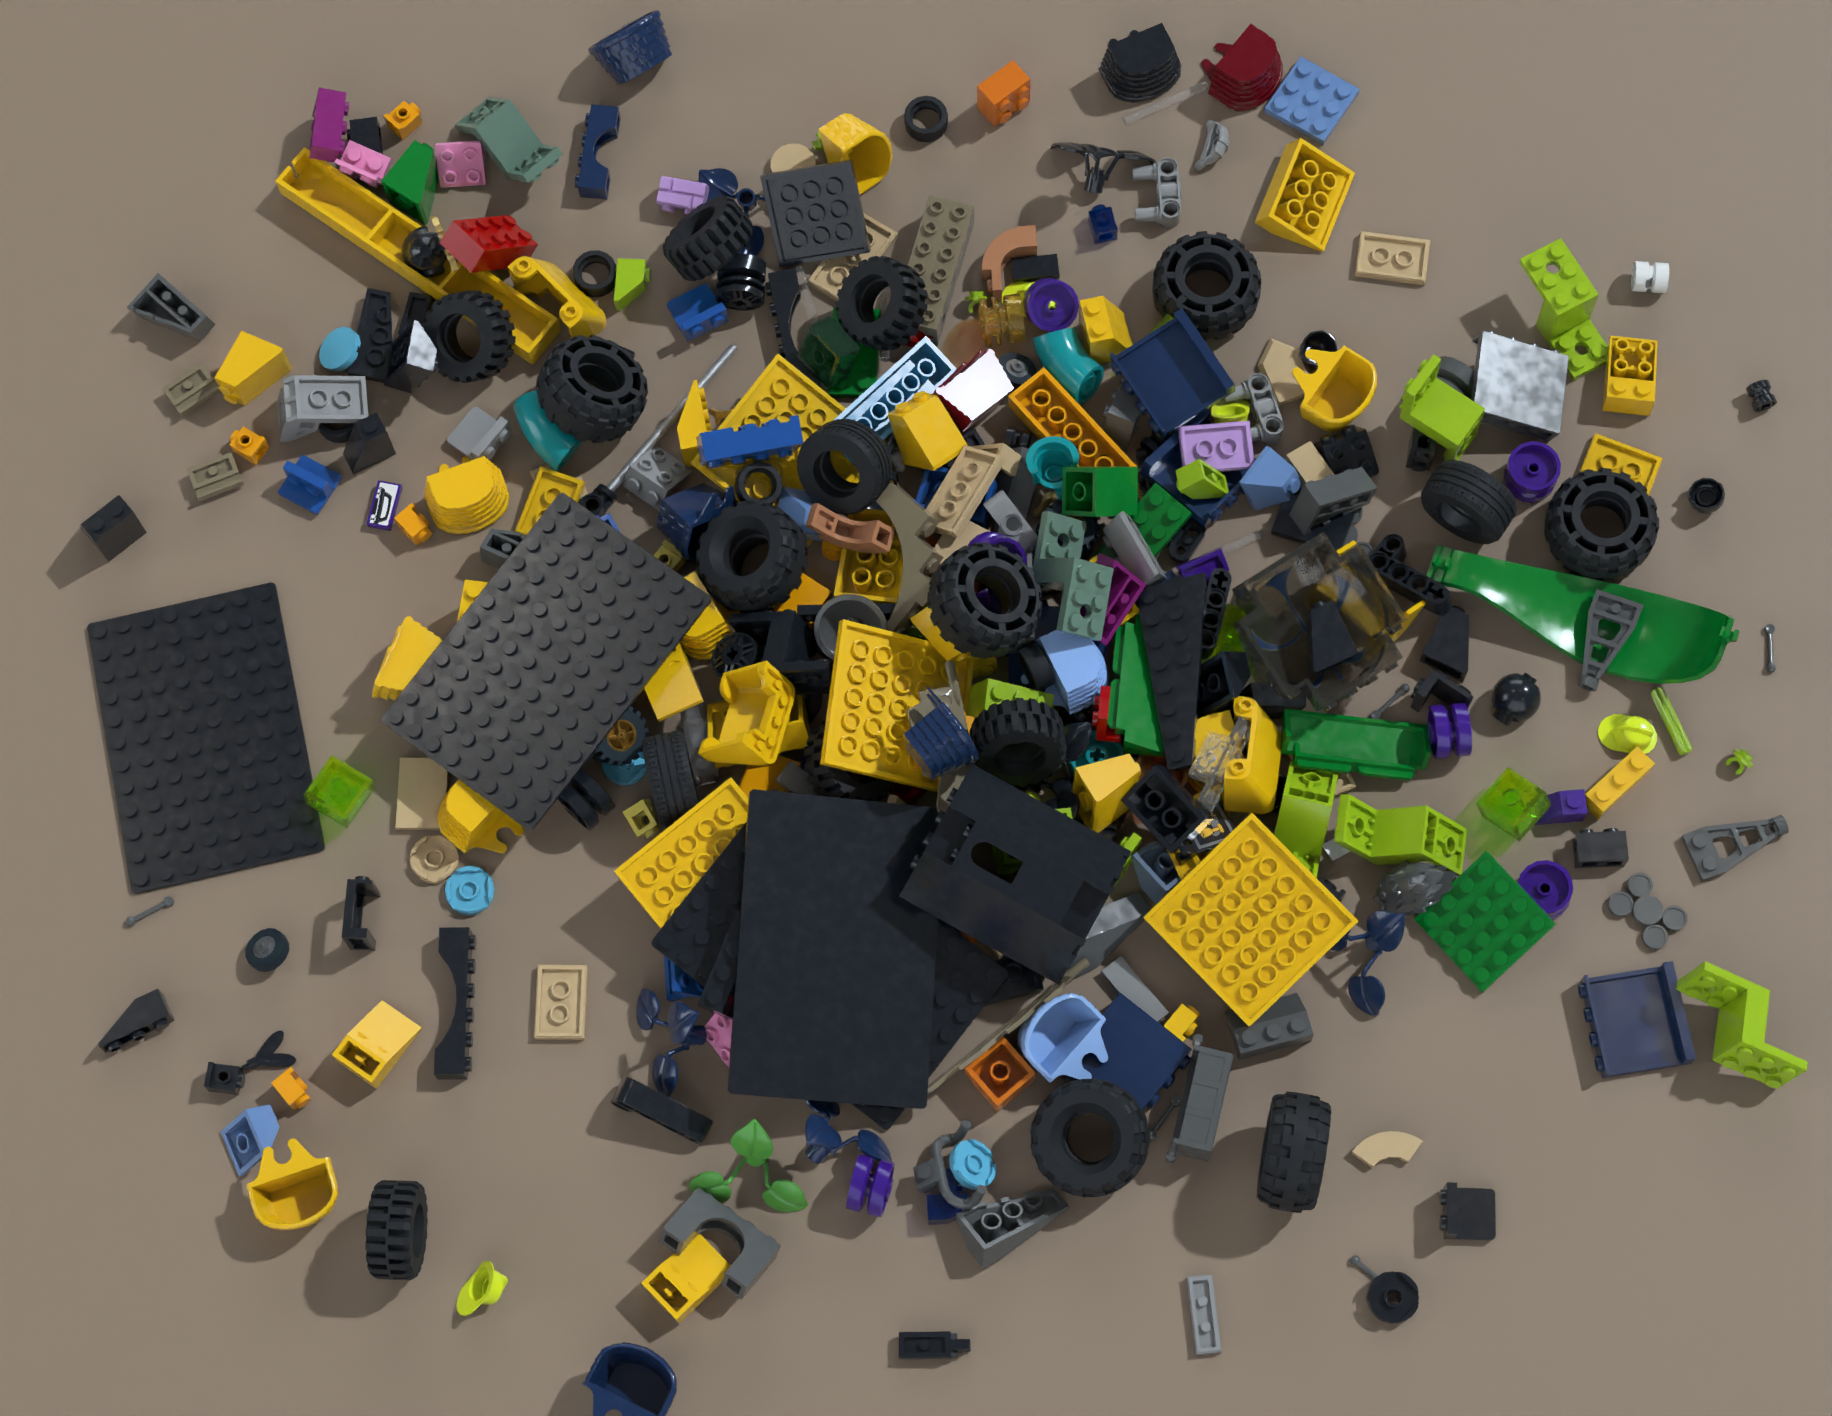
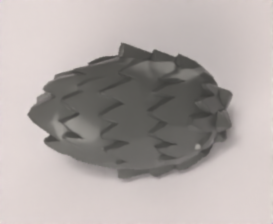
M1406 860L1400 866H1394L1390 872L1384 875L1382 881L1379 882V889L1376 890L1377 894L1373 899L1380 903V910L1404 913L1405 915L1425 913L1426 907L1439 902L1442 899L1441 896L1453 888L1450 884L1456 877V873L1445 871L1446 866H1435L1433 863L1410 864Z

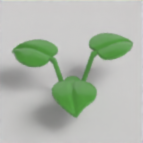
M755 1118L737 1130L731 1138L732 1147L737 1153L743 1155V1158L727 1180L724 1181L722 1175L718 1172L708 1171L698 1174L689 1183V1189L692 1193L697 1188H700L704 1192L710 1193L722 1204L731 1197L732 1192L727 1185L731 1184L746 1161L753 1167H759L763 1164L765 1186L768 1189L763 1192L762 1198L768 1206L781 1212H796L808 1206L803 1191L792 1181L781 1179L774 1181L772 1184L770 1183L768 1166L770 1160L768 1158L773 1153V1144L766 1131Z

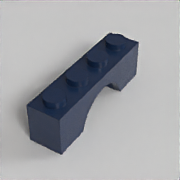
M591 104L590 113H586L585 126L587 127V133L582 135L584 151L583 154H579L578 158L580 174L575 176V188H578L580 197L608 199L611 181L609 169L596 160V155L603 144L618 138L621 121L619 107Z

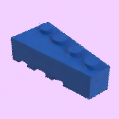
M798 415L790 416L788 422L780 423L778 419H773L761 424V427H757L756 424L752 423L738 427V431L735 432L730 427L703 432L696 437L701 466L708 465L709 468L721 467L726 462H732V465L746 463V459L755 458L756 462L768 460L770 459L769 456L778 455L779 458L793 456L792 453L803 444Z

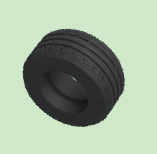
M836 419L824 424L804 441L797 457L799 480L807 495L815 503H819L836 514L851 515L865 510L880 497L889 485L892 477V460L885 442L869 426L855 420ZM831 450L842 452L851 458L859 472V483L849 482L837 474L831 463Z
M1448 460L1439 464L1421 491V501L1424 509L1438 524L1451 533L1478 544H1491L1498 541L1517 512L1516 500L1502 482L1485 470L1463 461Z
M678 730L671 731V733L666 732L663 735L657 734L654 737L648 736L642 741L644 760L660 826L668 828L700 802L683 732Z

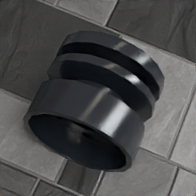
M737 253L723 268L717 270V279L719 281L716 283V302L718 304L723 302L725 308L739 311L755 310L764 304L765 285L763 283L766 281V262L763 259L750 254Z
M731 633L722 638L714 648L711 658L712 669L722 678L725 672L762 662L765 648L746 633Z

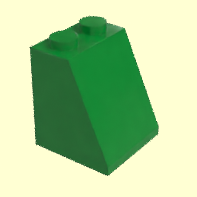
M414 140L381 182L390 204L426 226L429 221L439 175L433 148L426 143L421 144Z
M1062 467V515L1105 517L1117 516L1122 511L1128 515H1137L1138 467Z

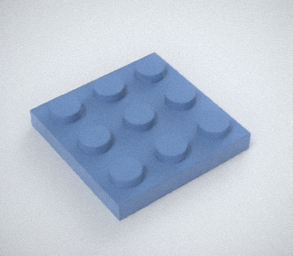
M1300 56L1266 105L1264 112L1324 145L1359 94L1360 89Z

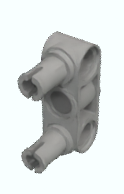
M1165 157L1150 166H1132L1133 181L1153 180L1156 182L1157 196L1156 207L1135 208V222L1156 221V223H1160V225L1162 224L1166 228L1177 226L1180 222L1181 183L1176 160ZM1169 170L1172 173L1166 174L1162 171ZM1166 212H1173L1175 214L1170 216Z
M1255 373L1249 379L1241 382V385L1235 386V392L1224 398L1223 401L1226 404L1244 398L1248 400L1252 417L1256 422L1255 427L1251 428L1252 442L1259 440L1260 442L1274 444L1281 439L1284 427L1283 419L1268 378L1264 374ZM1259 385L1263 389L1255 390L1252 386ZM1274 427L1277 429V431L1270 432L1269 430H1267V428Z
M1000 490L983 503L1005 535L1021 545L1025 555L1027 553H1035L1038 536L1003 490ZM1011 518H1016L1020 521V527L1016 531H1010L1007 528V521Z

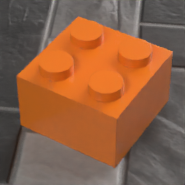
M1014 60L977 86V108L994 127L1000 123L1007 122L1013 113L1025 109L1030 102V78Z
M1004 1036L964 1068L965 1076L997 1112L1036 1080V1073Z

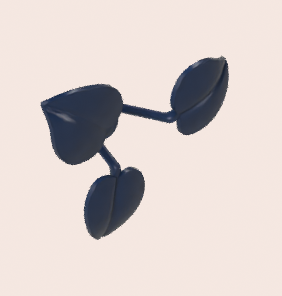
M717 168L699 171V182L709 186L707 200L723 195L737 199L739 207L744 210L748 218L749 211L756 207L757 200L765 201V197L759 194L755 195L748 188L741 189L733 195L738 189V181L735 174L727 169ZM753 226L752 236L749 237L748 243L742 247L743 249L739 253L754 256L759 254L764 244V234L760 227Z
M1384 910L1375 911L1367 919L1368 932L1350 936L1348 935L1350 933L1349 930L1330 949L1332 951H1341L1347 946V940L1366 939L1368 949L1375 951V954L1362 970L1361 977L1353 976L1348 983V991L1352 1001L1360 1010L1369 1015H1379L1385 1001V990L1382 983L1376 977L1366 976V974L1383 951L1391 952L1399 946L1405 928L1404 913H1393Z
M643 988L636 1005L638 1025L646 1031L651 1030L654 1023L670 1027L669 1031L672 1042L676 1045L682 1044V1046L667 1052L666 1056L663 1054L657 1055L653 1064L652 1076L658 1092L670 1098L678 1078V1068L674 1059L671 1058L672 1055L683 1050H689L692 1045H703L706 1042L707 1033L703 1025H694L699 1012L691 1009L683 1002H674L668 1012V1022L659 1020L657 1018L660 1012L659 1001L651 990Z
M805 1100L812 1110L819 1114H824V1118L812 1114L806 1120V1145L809 1146L805 1153L811 1161L820 1164L829 1153L834 1155L836 1151L846 1145L857 1142L858 1149L865 1155L878 1161L892 1162L888 1147L874 1132L862 1129L858 1132V1136H853L842 1142L839 1133L832 1126H829L828 1123L830 1116L838 1117L840 1114V1107L837 1102Z

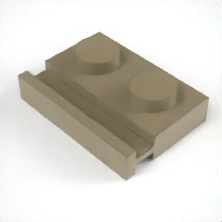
M202 363L162 388L165 395L182 417L221 392L219 386Z
M232 452L187 468L199 502L244 485Z

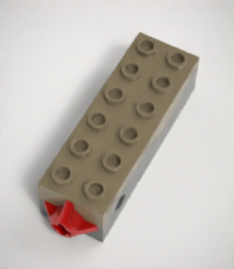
M933 196L928 197L908 266L916 270L925 283V288L923 289L927 290L928 299L925 300V303L928 304L927 312H924L923 315L925 318L923 324H920L917 328L919 331L915 336L912 335L910 337L911 340L906 343L909 347L917 345L925 336L934 345L938 346L974 226V206Z

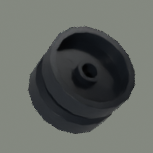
M581 769L571 781L573 787L568 785L558 800L575 820L591 831L599 823V818L595 811L607 816L615 808V804L602 787Z

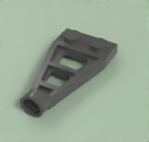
M1598 589L1596 590L1588 611L1583 669L1577 684L1579 687L1593 692L1597 690L1599 680L1635 630L1643 604ZM1601 619L1620 624L1621 629L1613 640L1609 641L1598 636V623ZM1594 644L1609 648V652L1602 663L1591 659ZM1587 674H1593L1595 678L1587 676Z
M1779 815L1767 820L1705 826L1686 833L1681 838L1701 882L1725 874L1775 838L1787 834L1789 829L1784 817ZM1755 830L1759 841L1745 847L1739 833ZM1717 837H1731L1735 843L1736 851L1727 858H1720L1713 840Z

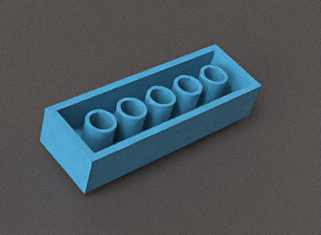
M925 336L834 420L850 419L859 421L869 426L882 440H885L893 432L887 414L893 411L896 405L913 398V395L917 392L925 391L932 394L956 368ZM845 455L846 458H847L854 466H856L855 463L851 460V458H849L847 455Z

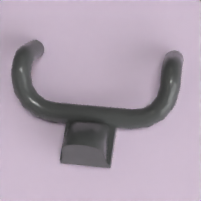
M963 1120L955 1133L941 1135L935 1139L931 1147L932 1159L913 1167L919 1191L927 1193L938 1184L939 1191L945 1201L961 1209H969L978 1205L986 1193V1187L978 1185L973 1195L967 1199L955 1196L950 1191L941 1149L946 1144L957 1143L965 1138L971 1127V1122L968 1120Z

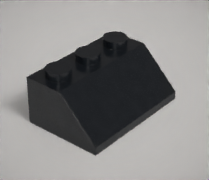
M413 320L392 342L384 386L411 394L417 387L421 386L424 380L428 379L432 372L436 371L438 366V359L436 358L437 349L419 321Z
M1222 651L1201 664V677H1199L1198 688L1199 699L1197 702L1198 719L1239 696L1251 676L1246 652Z
M1154 765L1121 799L1171 854L1195 838L1214 819L1163 765Z

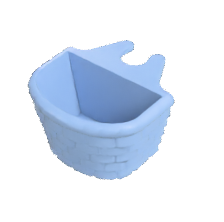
M1057 630L1039 637L1035 643L1046 657L1055 679V684L1045 690L1046 693L1054 694L1053 705L1064 707L1069 715L1094 705L1095 695H1100L1101 686H1108L1109 681L1106 662L1095 643L1091 639ZM1023 674L1021 677V682L1023 684H1028L1029 682Z
M1074 993L1063 994L1054 997L1046 1004L1043 1003L1022 1023L1018 1032L1017 1045L1031 1065L1048 1082H1052L1060 1075H1067L1079 1080L1091 1079V1073L1082 1066V1059L1087 1053H1093L1100 1062H1107L1108 1054L1101 1036V1027L1106 1018L1082 995L1079 996Z

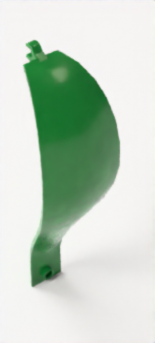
M1436 545L1426 576L1444 586L1463 590L1480 597L1507 614L1556 650L1583 664L1588 611L1597 589L1643 604L1635 630L1605 672L1606 674L1633 681L1670 684L1701 679L1716 669L1723 657L1727 644L1737 642L1740 633L1736 629L1734 632L1731 631L1734 623L1732 616L1697 604L1611 582L1490 558L1441 545ZM1601 619L1598 623V636L1609 641L1613 640L1619 633L1621 626L1609 620ZM1594 644L1591 659L1602 663L1609 652V648Z

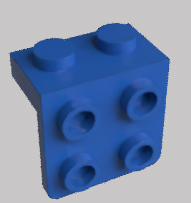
M702 284L667 303L669 312L687 342L728 322L727 309L723 302L719 304L716 302V297L707 284Z

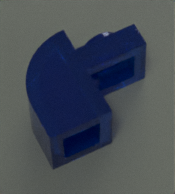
M946 1168L950 1191L958 1198L967 1199L968 1193L957 1192L962 1191V1185L955 1179L951 1169ZM941 1194L927 1195L928 1225L954 1222L957 1220L956 1213L964 1210L948 1204Z

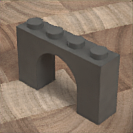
M697 1188L663 1227L659 1242L677 1255H680L700 1233L719 1231L730 1236L736 1242L740 1255L725 1272L721 1286L742 1300L776 1259L781 1245L773 1237L765 1235L758 1230L753 1223L738 1216L733 1209L718 1202L710 1193Z

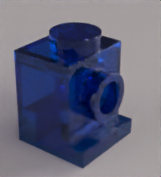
M1100 204L1094 206L1092 211H1088V221L1094 244L1116 240L1118 228L1112 208Z

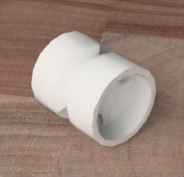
M1634 261L1631 274V290L1633 292H1646L1648 289L1652 293L1667 292L1669 282L1668 263L1655 262L1651 266L1649 262Z

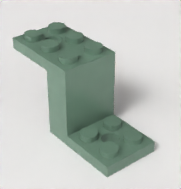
M488 97L455 124L459 132L473 134L478 141H481L482 147L506 179L533 183L541 177V172L544 169L555 166L559 162L558 158L563 155L558 146L542 144L510 99Z
M1042 511L1032 570L1036 574L1034 579L1037 584L1063 592L1056 630L1101 641L1114 568L1080 559L1087 522L1050 511ZM1060 534L1063 537V545L1061 547L1057 542ZM1082 605H1084L1086 608V614L1084 617H1082L1080 614V608Z

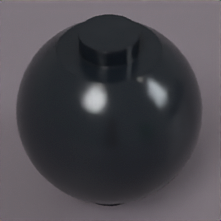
M1513 673L1502 677L1495 684L1492 691L1491 699L1495 708L1492 716L1506 726H1509L1512 721L1522 722L1531 718L1537 712L1541 703V692L1539 687L1535 685L1537 680L1527 673H1524L1523 676Z

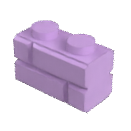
M661 176L656 203L662 207V211L675 213V210L678 209L683 210L684 214L687 215L700 204L706 203L709 186L705 183Z

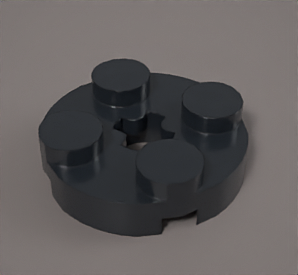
M1384 1272L1370 1283L1366 1301L1372 1314L1380 1321L1388 1324L1401 1323L1412 1317L1418 1308V1287L1412 1278L1402 1272ZM1388 1291L1391 1293L1398 1292V1304L1394 1302L1390 1304L1387 1301Z

